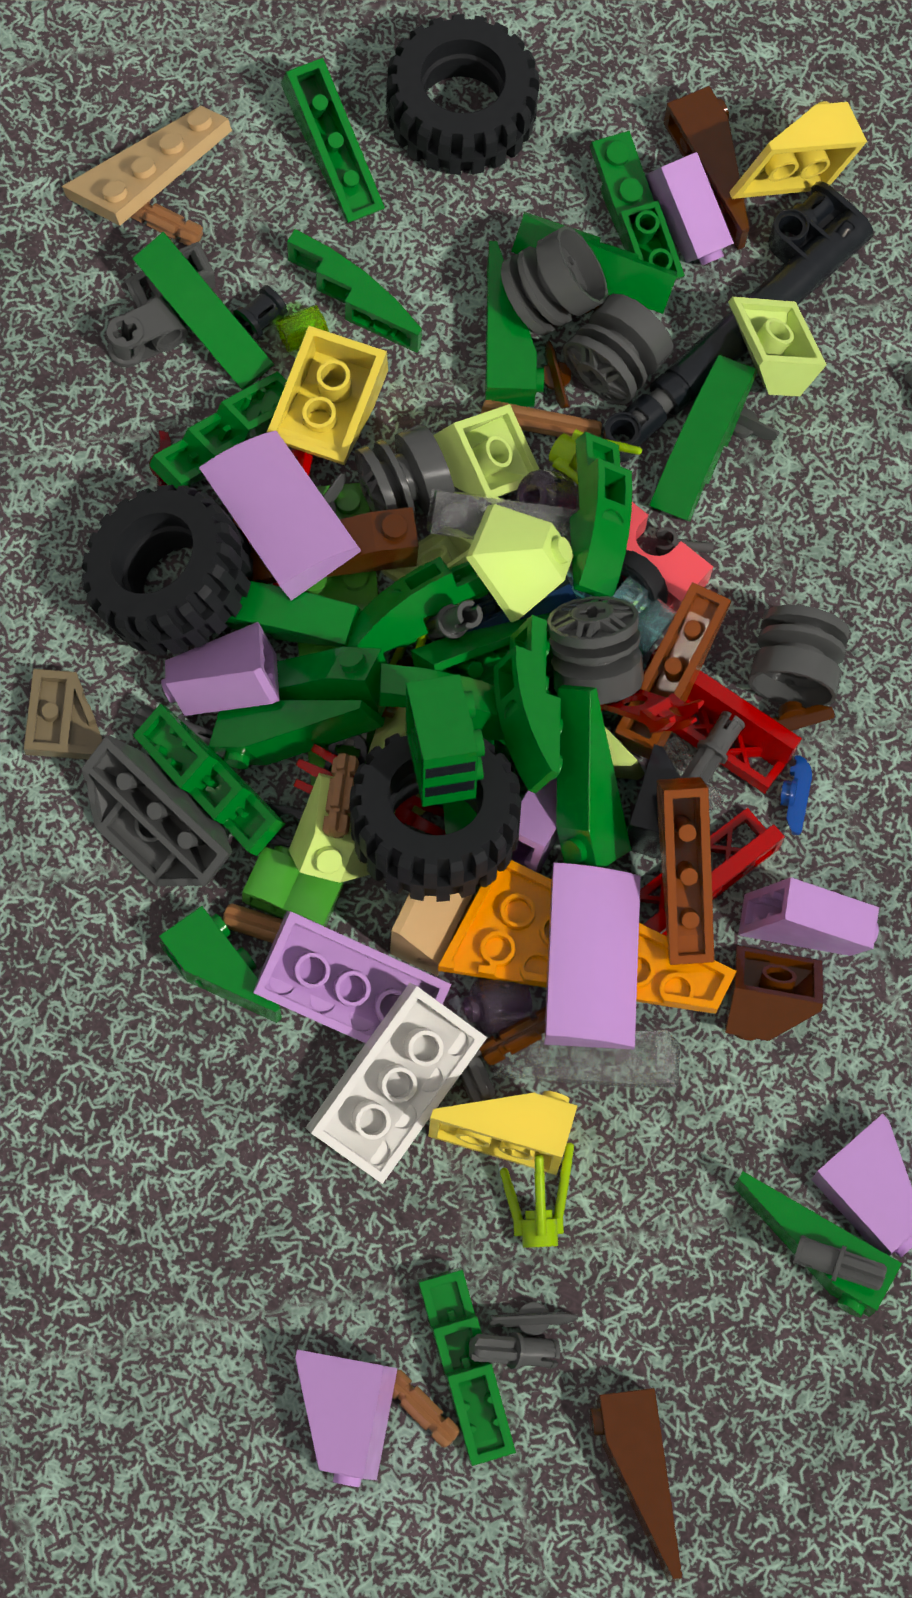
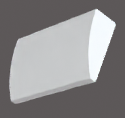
M410 982L305 1128L383 1184L427 1123L433 1109L439 1106L487 1037Z

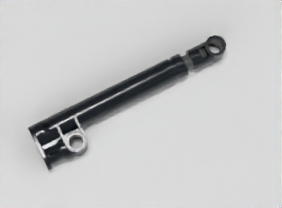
M822 181L816 182L811 187V196L802 204H795L791 208L783 209L774 217L768 245L771 252L784 264L746 298L795 301L799 305L873 237L874 231L869 220L829 184ZM782 232H790L795 236L789 237L782 234ZM732 311L650 384L651 393L649 395L642 394L623 412L611 415L605 423L603 439L617 441L613 438V435L623 434L629 437L630 440L622 443L639 447L666 423L668 413L672 415L679 414L690 401H693L698 396L718 355L735 361L743 356L748 349ZM620 452V463L629 461L635 454Z

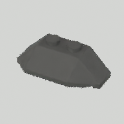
M109 735L105 736L81 768L84 781L87 780L88 799L95 828L155 886H206L233 853L223 824L213 820L190 793L180 789L150 755Z

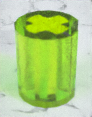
M316 304L276 320L279 337L287 352L291 353L300 349L308 326L329 332L325 318Z

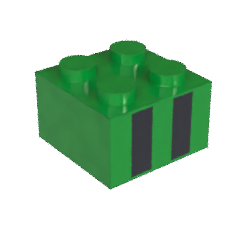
M460 674L406 682L405 731L422 807L476 798L477 780L484 779L481 757L485 756L483 735L481 729L474 730L472 718L476 717L474 697L471 690L464 691Z

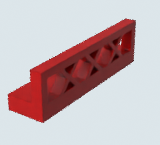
M657 647L656 650L651 654V657H650V659H649V661H648V664H647V666H646V668H645L644 674H645L646 670L648 669V667H649V665H650V663H651V661H652V659H653V657H654V655H655V653H656L658 647ZM700 670L686 700V703L699 699L704 700V704L695 713L699 717L700 724L690 725L684 729L672 732L697 748L698 742L706 739L722 711L732 713L729 718L731 721L735 715L738 716L745 723V727L734 741L736 748L728 750L726 753L728 760L725 764L721 765L765 794L793 757L802 738ZM761 757L774 767L764 777L750 767L748 758Z
M748 807L710 836L711 852L725 854L724 862L711 872L712 901L777 852L784 841L785 836L775 824L766 829ZM746 822L757 837L743 848L731 847L732 832ZM726 837V846L716 845ZM661 873L640 889V902L659 904L658 913L643 925L667 936L663 878ZM660 888V897L650 896L654 891Z

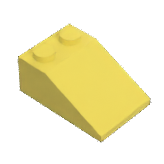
M823 101L812 106L809 111L767 144L729 193L732 199L809 192L811 187L819 181L831 185L867 143L849 103H829Z
M308 326L267 433L276 430L288 447L345 465L376 404L388 373L387 351Z
M544 1091L543 1095L528 1093L433 1109L431 1114L428 1137L534 1169L535 1156L542 1155L544 1158V1172L557 1175L577 1105L570 1104V1099L563 1094Z

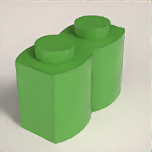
M275 846L274 849L265 847L260 852L242 891V902L283 919L286 912L291 911L326 927L343 890L344 882L338 883L300 873L288 848L283 846Z

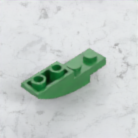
M630 131L592 141L590 150L602 182L600 191L624 249L638 254V259L676 271V280L684 278L685 274L659 200L654 201Z
M585 431L575 440L580 510L569 518L571 549L574 555L572 559L573 586L575 590L592 596L613 597L620 578L629 537L632 512V471L620 466L618 444Z
M438 557L401 577L376 596L359 613L347 647L381 649L383 653L396 647H407L413 644L419 637L428 634L424 618L437 615L442 607L449 604L456 605L467 599L481 598L487 595L489 590L468 561L449 569L442 558Z
M534 615L529 617L510 636L509 652L494 666V691L501 730L508 751L528 791L537 793L547 783L554 780L561 771L563 758L560 755V735L563 730V719L561 718V698L546 693L549 686V678L546 675V657L550 649V642L547 639V620Z

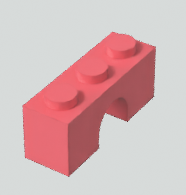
M632 502L626 550L637 552L657 567L665 579L668 589V600L661 611L666 612L669 610L675 615L692 582L702 587L709 583L713 566L682 541L665 555L654 556L644 552L636 540L645 532L649 515ZM621 575L625 583L631 586L635 585L631 579Z

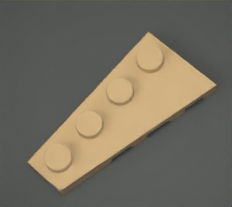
M199 106L62 186L64 193L69 200L120 226L232 131L229 120L214 111Z

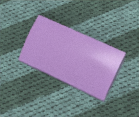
M276 430L239 443L199 467L291 601L361 552V549Z
M567 863L553 864L544 1045L634 1050L641 876L602 867Z
M287 911L265 960L253 993L366 1043L410 982L442 1005L452 984L291 911Z

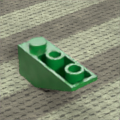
M201 906L159 936L161 948L187 982L277 1023L282 1019L279 1004L253 993L258 978L252 971L257 969V966L243 947L236 950L226 938L231 935L230 930L217 913L210 916Z

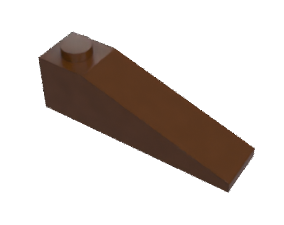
M707 86L667 103L663 124L683 157L695 152L698 153L733 243L737 250L745 247L749 223L744 198L732 199L729 193L740 179L729 124V112L723 99L717 98L711 87Z
M413 507L374 511L340 519L361 549V552L326 577L417 566L419 545ZM249 542L248 544L251 549L249 557L253 560V573L247 579L265 584L277 583Z
M655 1388L599 1395L596 1400L597 1407L590 1408L593 1436L601 1435L602 1445L668 1582L679 1581L682 1579V1571Z

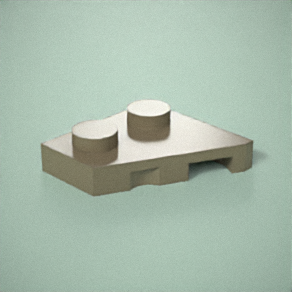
M33 669L24 742L25 755L88 760L103 739L77 673Z

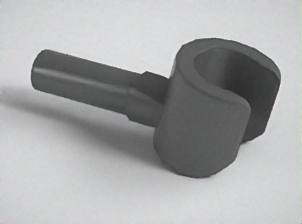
M662 527L656 531L657 539L672 541L668 546L656 545V552L659 556L671 552L680 541L694 552L713 553L714 543L678 539L676 531L670 527Z

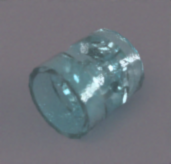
M629 576L612 597L626 600L636 607L639 613L638 629L641 635L638 647L642 655L645 656L670 625L677 612L659 598L652 601L648 599V590Z

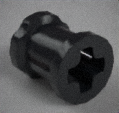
M264 285L259 290L260 295L246 307L239 306L233 311L237 320L252 338L256 340L263 335L262 329L277 317L283 318L288 314L287 306L283 299L268 285Z

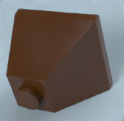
M736 945L733 969L737 972L729 989L725 1033L733 1034L740 1039L748 1041L755 1039L770 1041L822 1011V960Z

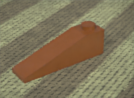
M692 582L644 674V681L640 689L666 698L671 693H674L686 703L728 611L731 600ZM631 701L628 706H638L645 703V701ZM623 716L615 730V736L627 750L650 760L654 744L664 748L672 731L650 733L644 723Z
M701 777L657 780L658 826L669 964L715 962L709 788Z

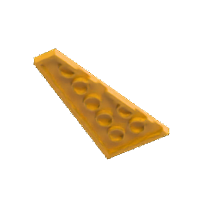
M511 860L504 871L500 872L497 870L496 880L487 887H480L438 965V971L547 988L552 879ZM639 923L636 1002L716 1014L737 971L716 960L709 963L670 965L667 936Z

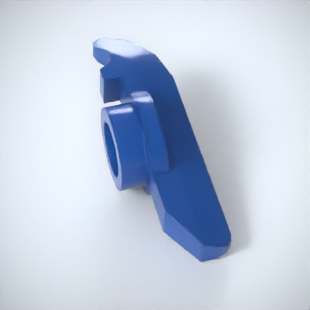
M796 755L794 756L796 765L790 767V776H794V779L792 781L784 780L781 792V805L788 806L786 819L792 835H800L802 832L812 782L811 766L805 758Z

